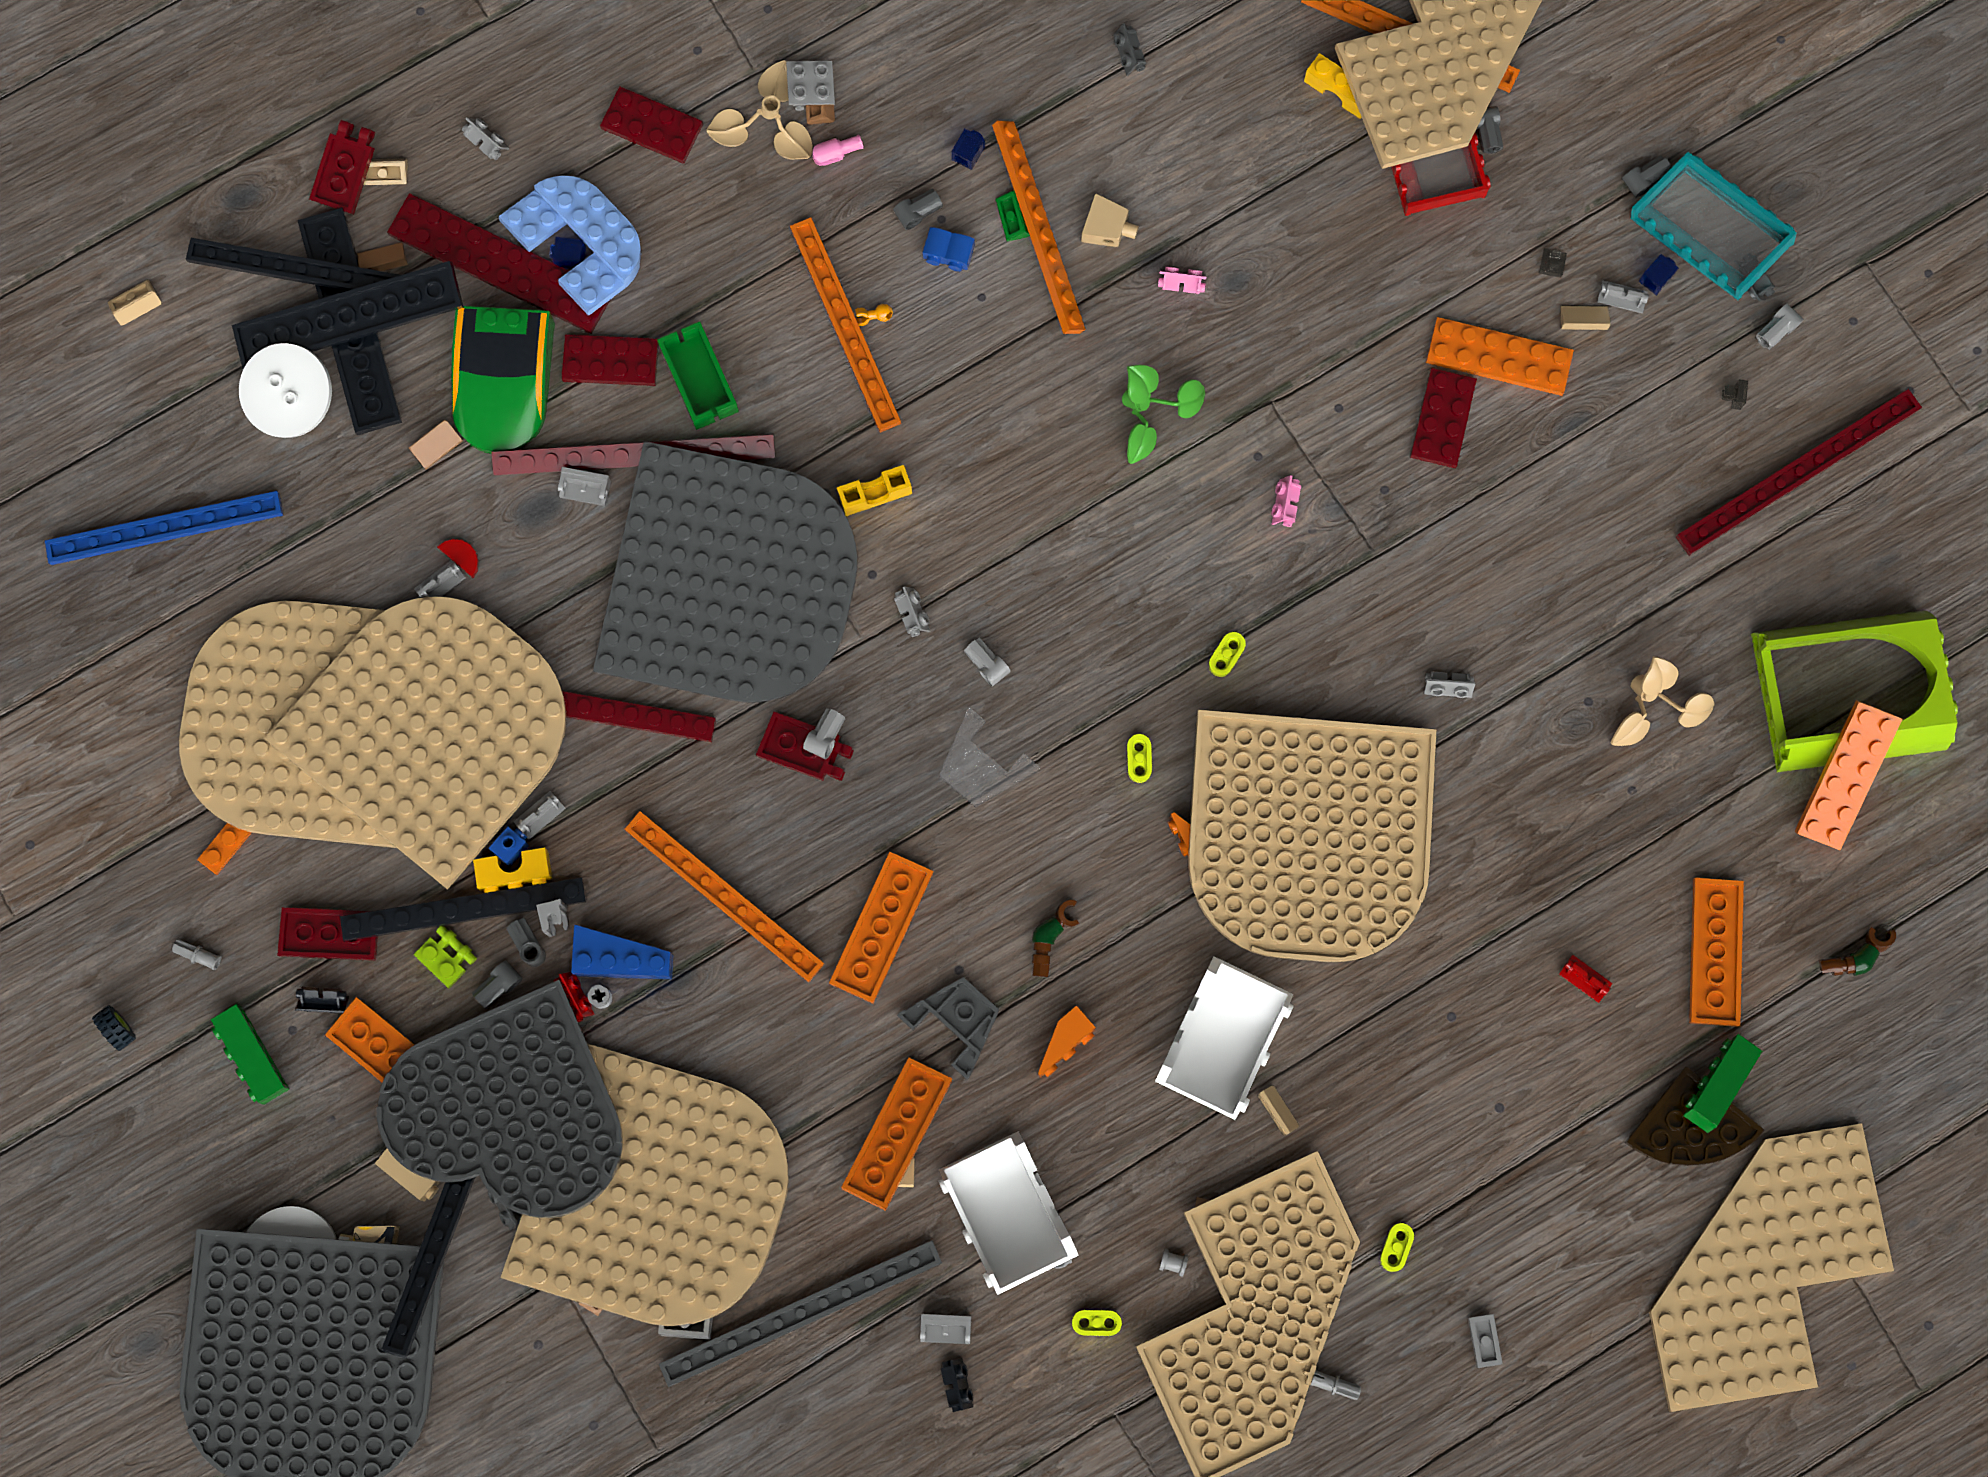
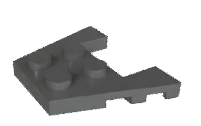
M963 977L910 1008L899 1012L897 1016L913 1031L929 1013L938 1018L967 1045V1048L956 1058L951 1066L968 1080L996 1020L999 1009Z

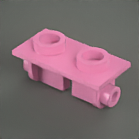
M1165 266V270H1160V274H1164V278H1159L1158 287H1163L1162 290L1179 291V284L1184 283L1183 292L1199 294L1205 291V283H1201V279H1206V276L1202 275L1200 270L1188 269V273H1181L1179 268Z
M1291 475L1280 479L1276 485L1275 492L1277 496L1271 511L1273 525L1283 522L1284 526L1292 527V523H1295L1298 506L1291 505L1290 501L1295 503L1299 501L1301 485L1299 484L1300 481L1292 479Z

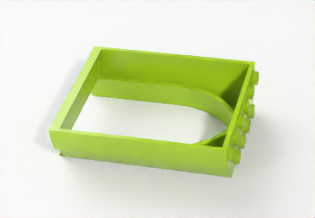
M1924 610L1751 634L1777 772L1825 766L1840 733L1787 740L1770 650L1853 639H1877L1895 644L1912 654L1924 666L1929 687L1919 707L1908 718L1902 720L1884 758L1947 750L1951 743L1955 742L1958 706L1952 697L1953 681L1951 677H1948V657L1944 654L1942 647L1944 636L1942 631L1939 630L1937 618L1932 613Z

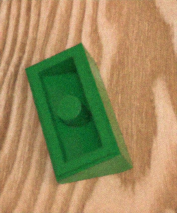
M1013 190L996 198L1006 241L1030 237L1015 191Z

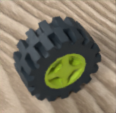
M107 1005L92 1017L97 1029L116 1050L121 1051L136 1039L128 1023L110 1005Z

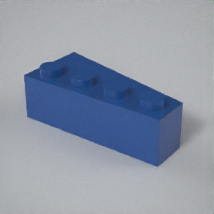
M574 925L571 973L577 977L672 979L673 954L666 950Z

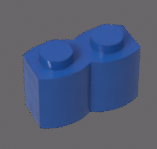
M930 227L922 252L923 259H926L927 263L934 266H939V264L949 265L948 267L951 270L958 272L962 271V269L968 270L975 247V239L966 235Z

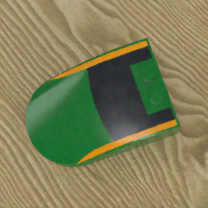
M464 306V308L456 310L452 344V416L459 433L472 447L489 454L492 451L522 449L542 429L547 412L555 322L550 311Z

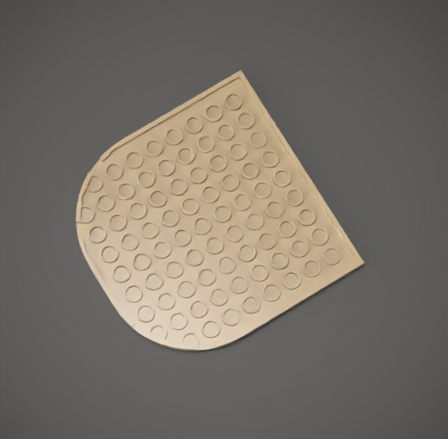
M424 597L402 602L372 619L264 739L448 890L551 770L558 757V752L565 736L566 708L560 684L547 661L530 644L499 619L477 605L463 600L448 597Z
M299 601L270 602L249 608L235 615L208 638L198 653L191 669L180 728L179 754L183 772L190 788L200 802L216 817L238 829L252 833L396 848L264 739L353 638L372 619L385 610Z
M1198 710L1188 869L1196 900L1211 924L1231 942L1250 952L1266 957L1319 962H1345L1364 958L1382 950L1399 938L1415 919L1425 898L1428 886L1436 729Z
M588 1044L621 1123L623 1146L618 1169L603 1193L592 1203L577 1212L555 1218H536L522 1214L501 1278L653 1325L677 1326L695 1324L719 1315L740 1300L751 1285L755 1283L768 1258L785 1205L789 1183L787 1155L781 1137L763 1109L745 1094L732 1087Z

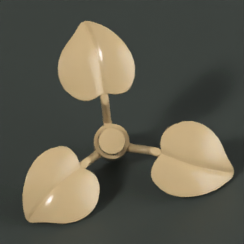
M785 60L773 64L761 75L758 82V91L765 98L762 100L761 109H758L746 123H744L741 113L733 109H726L719 112L707 128L708 135L715 142L728 147H736L747 140L748 132L746 127L750 126L759 115L766 119L775 118L781 131L774 138L776 152L780 156L792 160L808 159L812 155V140L807 129L794 121L789 122L784 129L780 119L781 116L778 114L780 102L788 101Z
M1653 656L1647 673L1645 675H1638L1631 682V689L1638 695L1635 700L1639 703L1641 714L1639 712L1629 714L1619 725L1610 743L1614 746H1626L1635 744L1644 738L1650 728V722L1645 719L1647 713L1643 701L1651 702L1659 696L1682 712L1678 718L1682 726L1694 727L1704 722L1711 714L1714 706L1713 698L1704 692L1697 693L1687 700L1685 707L1679 706L1662 694L1663 689H1668L1675 684L1678 678L1677 668L1668 660Z

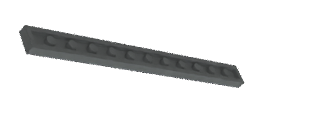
M929 1241L659 1364L668 1387H671L942 1264V1261L933 1241Z

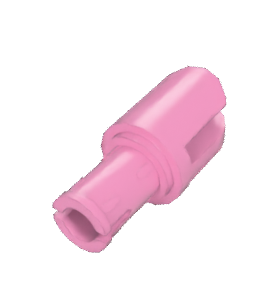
M858 134L842 141L834 138L817 144L813 148L815 164L826 166L843 160L844 154L863 149L860 135Z

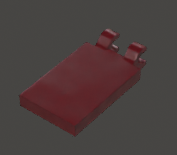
M340 120L337 134H329L309 200L335 209L343 208L344 212L354 215L375 148L369 146L374 139L375 131L361 127L359 138L356 139L350 137L354 130V124Z
M773 711L756 756L821 781L824 780L825 775L842 781L845 775L844 769L833 766L838 754L851 759L854 750L848 745L839 743L841 737L837 734L830 756L827 759L819 757L803 748L806 737L810 731L815 730L816 726Z

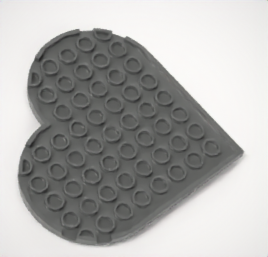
M560 980L414 1045L397 1059L398 1061L390 1072H387L382 1082L377 1107L378 1127L385 1146L401 1165L418 1176L439 1182L464 1181L480 1176L488 1191L504 1206L517 1213L536 1218H555L577 1212L592 1203L603 1193L618 1169L623 1146L621 1123Z

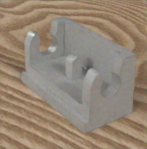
M562 467L558 485L559 497L606 506L611 480L608 475Z
M561 899L536 905L542 931L548 937L556 936L554 924L560 925L563 922L564 930L568 929L569 923L566 914L568 908Z
M921 1314L920 1342L970 1344L971 1316Z

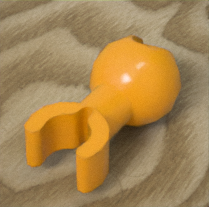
M883 303L878 305L875 310L855 309L857 317L863 316L862 318H857L859 326L868 324L869 320L872 319L886 322L891 319L893 314L890 305Z

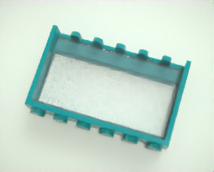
M1689 152L1632 207L1631 220L1736 300H1739L1790 246L1794 245L1797 234L1790 224L1783 223L1771 210L1764 209L1755 198L1744 194L1735 183L1728 182L1719 171L1709 168L1700 157L1693 156Z

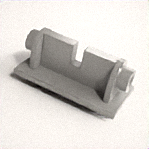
M466 117L470 124L463 126V135L476 146L482 140L483 143L479 149L490 159L497 160L501 156L499 152L501 149L509 150V147L503 143L505 140L499 134L490 132L487 129L488 125L483 120Z
M1602 280L1597 302L1643 314L1649 294L1648 291Z
M451 560L415 587L414 590L421 598L442 597L465 580L466 577Z
M902 587L903 590L895 593L896 597L894 600L900 614L909 612L908 616L902 618L907 633L911 634V637L920 635V631L930 632L928 625L930 621L927 614L921 608L919 593L914 588Z
M1431 671L1425 674V695L1472 698L1475 687L1474 676L1452 673L1451 680H1447V673Z
M549 791L518 817L514 823L530 840L566 808Z

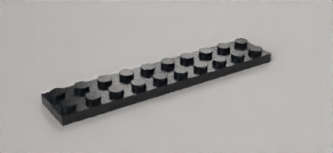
M343 208L297 220L307 258L359 267ZM315 285L319 299L346 292V290ZM378 333L332 346L356 435L402 423Z
M447 261L232 325L242 369H244L248 361L257 352L274 344H294L314 352L464 308L453 262Z

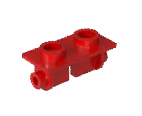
M1574 955L1570 957L1559 973L1560 976L1598 1003L1606 996L1613 984Z
M568 972L560 974V977L553 980L554 982L560 980L567 998L570 999V1005L578 1023L584 1020L583 1017L594 1015L592 1004L584 995L577 976Z

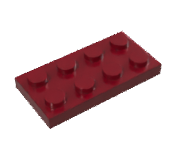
M619 86L600 127L604 131L684 164L703 126V121Z
M565 334L561 379L563 382L656 386L658 341L654 338Z
M1431 368L1410 458L1456 469L1477 378Z
M282 907L277 956L376 961L378 936L344 942L340 916L371 911Z

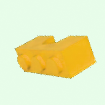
M1319 53L1306 70L1304 82L1322 94L1325 90L1335 93L1341 99L1342 107L1361 119V114L1343 68Z
M904 465L883 471L879 478L870 482L860 483L857 480L837 487L845 516L911 495L912 486Z
M545 847L521 851L522 864L517 871L511 873L503 871L501 859L498 856L473 860L477 888L481 892L489 893L499 891V888L508 887V889L523 887V884L532 883V885L547 883L546 880L553 879L549 851Z

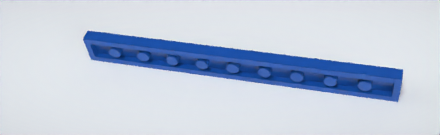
M278 491L49 539L45 540L48 563L55 565L283 516L280 494Z

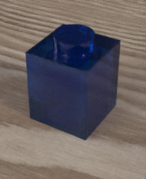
M964 128L951 151L952 160L972 170L985 148V138L975 130L969 131Z
M555 237V243L550 246L549 256L554 264L562 268L573 269L584 261L586 246L583 240Z
M1660 254L1643 273L1639 282L1657 296L1675 276L1679 268L1671 258Z

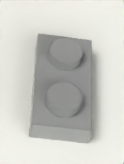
M1494 1314L1468 1318L1476 1367L1482 1368L1503 1364Z

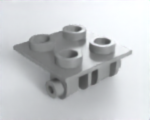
M786 61L789 105H793L797 111L804 110L806 105H835L832 61Z

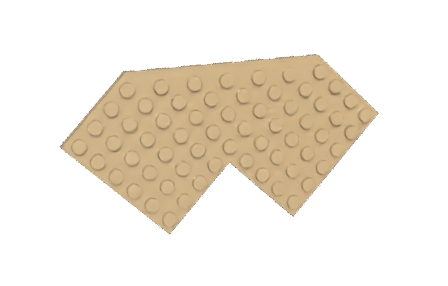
M1409 0L1418 23L1336 44L1335 51L1382 169L1469 145L1542 0Z
M1862 1123L1770 1138L1762 1141L1758 1147L1759 1149L1748 1162L1733 1188L1730 1189L1720 1204L1721 1206L1710 1219L1695 1245L1692 1246L1682 1261L1681 1266L1672 1276L1663 1293L1649 1311L1669 1412L1818 1387L1797 1287L1894 1271Z
M1318 1151L1183 1213L1225 1305L1135 1347L1194 1477H1221L1290 1444L1293 1437V1431L1301 1414L1319 1356L1323 1350L1343 1287L1346 1284L1352 1267V1261L1360 1244L1359 1238Z

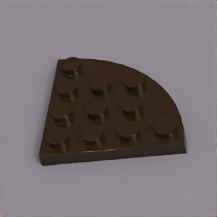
M1684 1067L1625 1143L1646 1157L1660 1162L1681 1166H1698L1711 1164L1735 1155L1753 1143L1764 1132V1129L1732 1103L1719 1125L1709 1133L1684 1117L1683 1115L1688 1109L1685 1104L1693 1094H1697L1699 1091L1697 1084L1701 1080L1688 1067Z

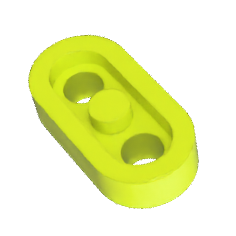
M1231 632L1224 636L1209 661V669L1213 675L1224 677L1231 672L1246 646L1245 639L1241 634ZM1229 643H1236L1237 648L1231 649ZM1218 662H1223L1225 664V667L1223 669H1219L1216 666V664Z
M1143 734L1133 735L1127 744L1128 775L1132 781L1137 783L1147 781L1152 773L1151 742ZM1136 744H1141L1144 749L1142 751H1136L1134 746ZM1141 767L1143 768L1144 773L1142 775L1136 774L1135 769Z
M1399 1223L1392 1226L1389 1230L1380 1255L1382 1267L1389 1272L1401 1270L1406 1263L1414 1240V1232L1409 1225ZM1399 1231L1405 1235L1402 1241L1396 1238V1234ZM1390 1255L1396 1257L1397 1261L1395 1264L1389 1263L1388 1257Z
M1082 1310L1077 1312L1072 1319L1074 1331L1084 1336H1113L1120 1331L1122 1326L1120 1316L1114 1311ZM1082 1318L1088 1319V1327L1082 1328L1079 1322ZM1107 1318L1113 1320L1114 1325L1112 1328L1105 1327L1104 1322Z

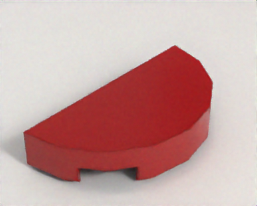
M451 539L437 546L442 553L470 577L474 578L478 572L479 561L476 551L469 543L463 540Z

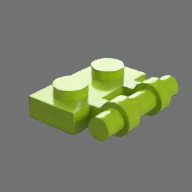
M440 926L436 933L442 939L437 943L430 937L415 952L414 956L450 989L466 972L460 964L466 960L472 965L477 960V957L471 953L472 949L468 945L464 946L456 938L457 935L452 930L449 931L444 926ZM448 945L457 952L454 958L445 951Z

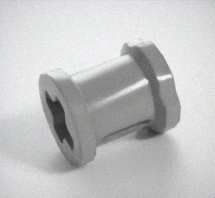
M595 985L591 987L588 993V1000L596 1008L605 1009L612 1002V994L606 987ZM599 991L606 995L602 997L601 1003L598 1000L594 999L598 997Z
M1164 1249L1159 1270H1170L1179 1273V1276L1183 1277L1189 1255L1180 1256L1170 1253L1168 1249Z

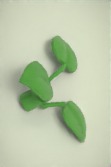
M1147 365L1127 366L1128 390L1123 394L1122 403L1124 406L1133 409L1132 414L1136 415L1143 423V425L1136 424L1130 432L1127 449L1128 463L1133 464L1144 459L1153 451L1156 445V430L1153 427H1148V421L1140 412L1147 410L1150 402L1178 406V415L1183 418H1190L1198 413L1205 399V387L1201 382L1195 379L1185 381L1179 388L1178 401L1152 398L1151 392L1157 388L1159 382L1157 371Z

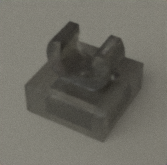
M1544 249L1539 274L1561 278L1567 253Z
M1739 379L1734 386H1725V390H1722L1721 399L1732 400L1731 409L1741 410L1746 404L1748 380Z

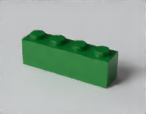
M236 1004L211 1019L214 1025L211 1028L218 1040L222 1039L226 1047L223 1050L230 1061H235L238 1067L235 1071L241 1081L247 1082L250 1088L247 1092L254 1102L257 1101L265 1105L289 1090L288 1085L243 1007Z
M1739 1034L1731 1040L1727 1038L1719 1049L1722 1051L1719 1058L1716 1056L1708 1066V1069L1711 1070L1708 1076L1704 1075L1697 1084L1699 1091L1696 1095L1693 1094L1685 1104L1688 1109L1683 1116L1707 1133L1719 1125L1763 1052Z

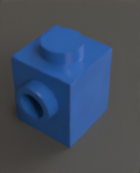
M507 827L489 849L511 867L521 856V851H525L529 845L524 841L527 836L518 828L513 831Z

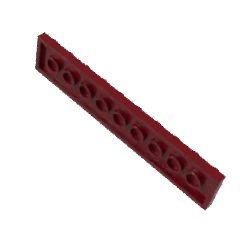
M410 193L387 231L389 236L442 262L451 261L454 268L542 311H550L551 315L590 334L594 331L610 302L609 300L588 316L558 283V279L569 272L568 270Z

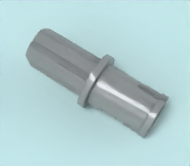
M177 939L172 947L174 953L190 959L191 963L195 964L197 962L212 970H216L221 962V956L204 950L203 946L200 945L196 947Z
M1315 1370L1311 1386L1330 1391L1331 1395L1336 1393L1357 1400L1361 1393L1359 1385L1339 1379L1340 1376L1338 1375L1333 1377Z

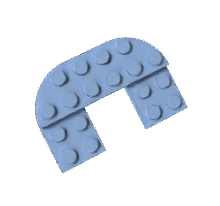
M574 176L550 177L535 184V190L499 216V221L528 252L565 225H568L594 253L559 278L558 283L589 316L624 290L634 280L640 268V240L633 225L596 186Z

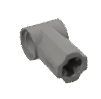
M1785 304L1755 337L1762 347L1770 350L1786 334L1789 335L1804 319L1790 305Z
M980 637L971 642L964 650L970 660L979 668L980 674L991 687L1011 672L1007 664L998 655L995 656Z
M826 708L815 730L810 731L806 737L803 748L819 757L827 759L834 748V739L844 723L845 717L833 709Z

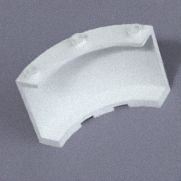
M1213 956L1155 1082L1236 1120L1239 1112L1244 1113L1250 1102V1099L1246 1097L1260 1065L1265 1067L1270 1057V1053L1267 1050L1283 1017L1288 1019L1294 1005L1290 1004L1293 994Z
M1019 1131L939 1169L942 1179L938 1180L944 1194L950 1193L966 1227L965 1230H962V1233L968 1244L973 1242L986 1270V1273L982 1275L989 1288L994 1286L997 1295L1078 1256L1073 1241L1058 1215L1038 1172L1033 1174V1172L1037 1171V1168Z

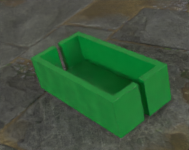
M701 322L681 329L684 338L682 343H680L677 332L657 339L660 350L696 430L714 423V418L717 416L721 420L739 412L735 398Z

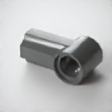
M1497 106L1487 107L1476 129L1479 132L1483 153L1493 154L1503 149L1499 128L1500 113Z
M1659 156L1641 168L1640 166L1635 167L1625 174L1622 180L1634 197L1637 198L1646 193L1653 184L1657 183L1671 169L1670 163L1666 158Z
M932 188L912 200L905 199L899 202L893 208V211L905 230H909L917 226L924 217L942 208L943 204L937 192Z
M522 918L510 923L506 929L519 951L520 958L532 967L542 965L546 959V953L537 941L527 920ZM537 949V957L528 960L529 951Z
M505 960L493 969L490 977L471 994L487 1009L505 992L508 993L513 990L523 978Z

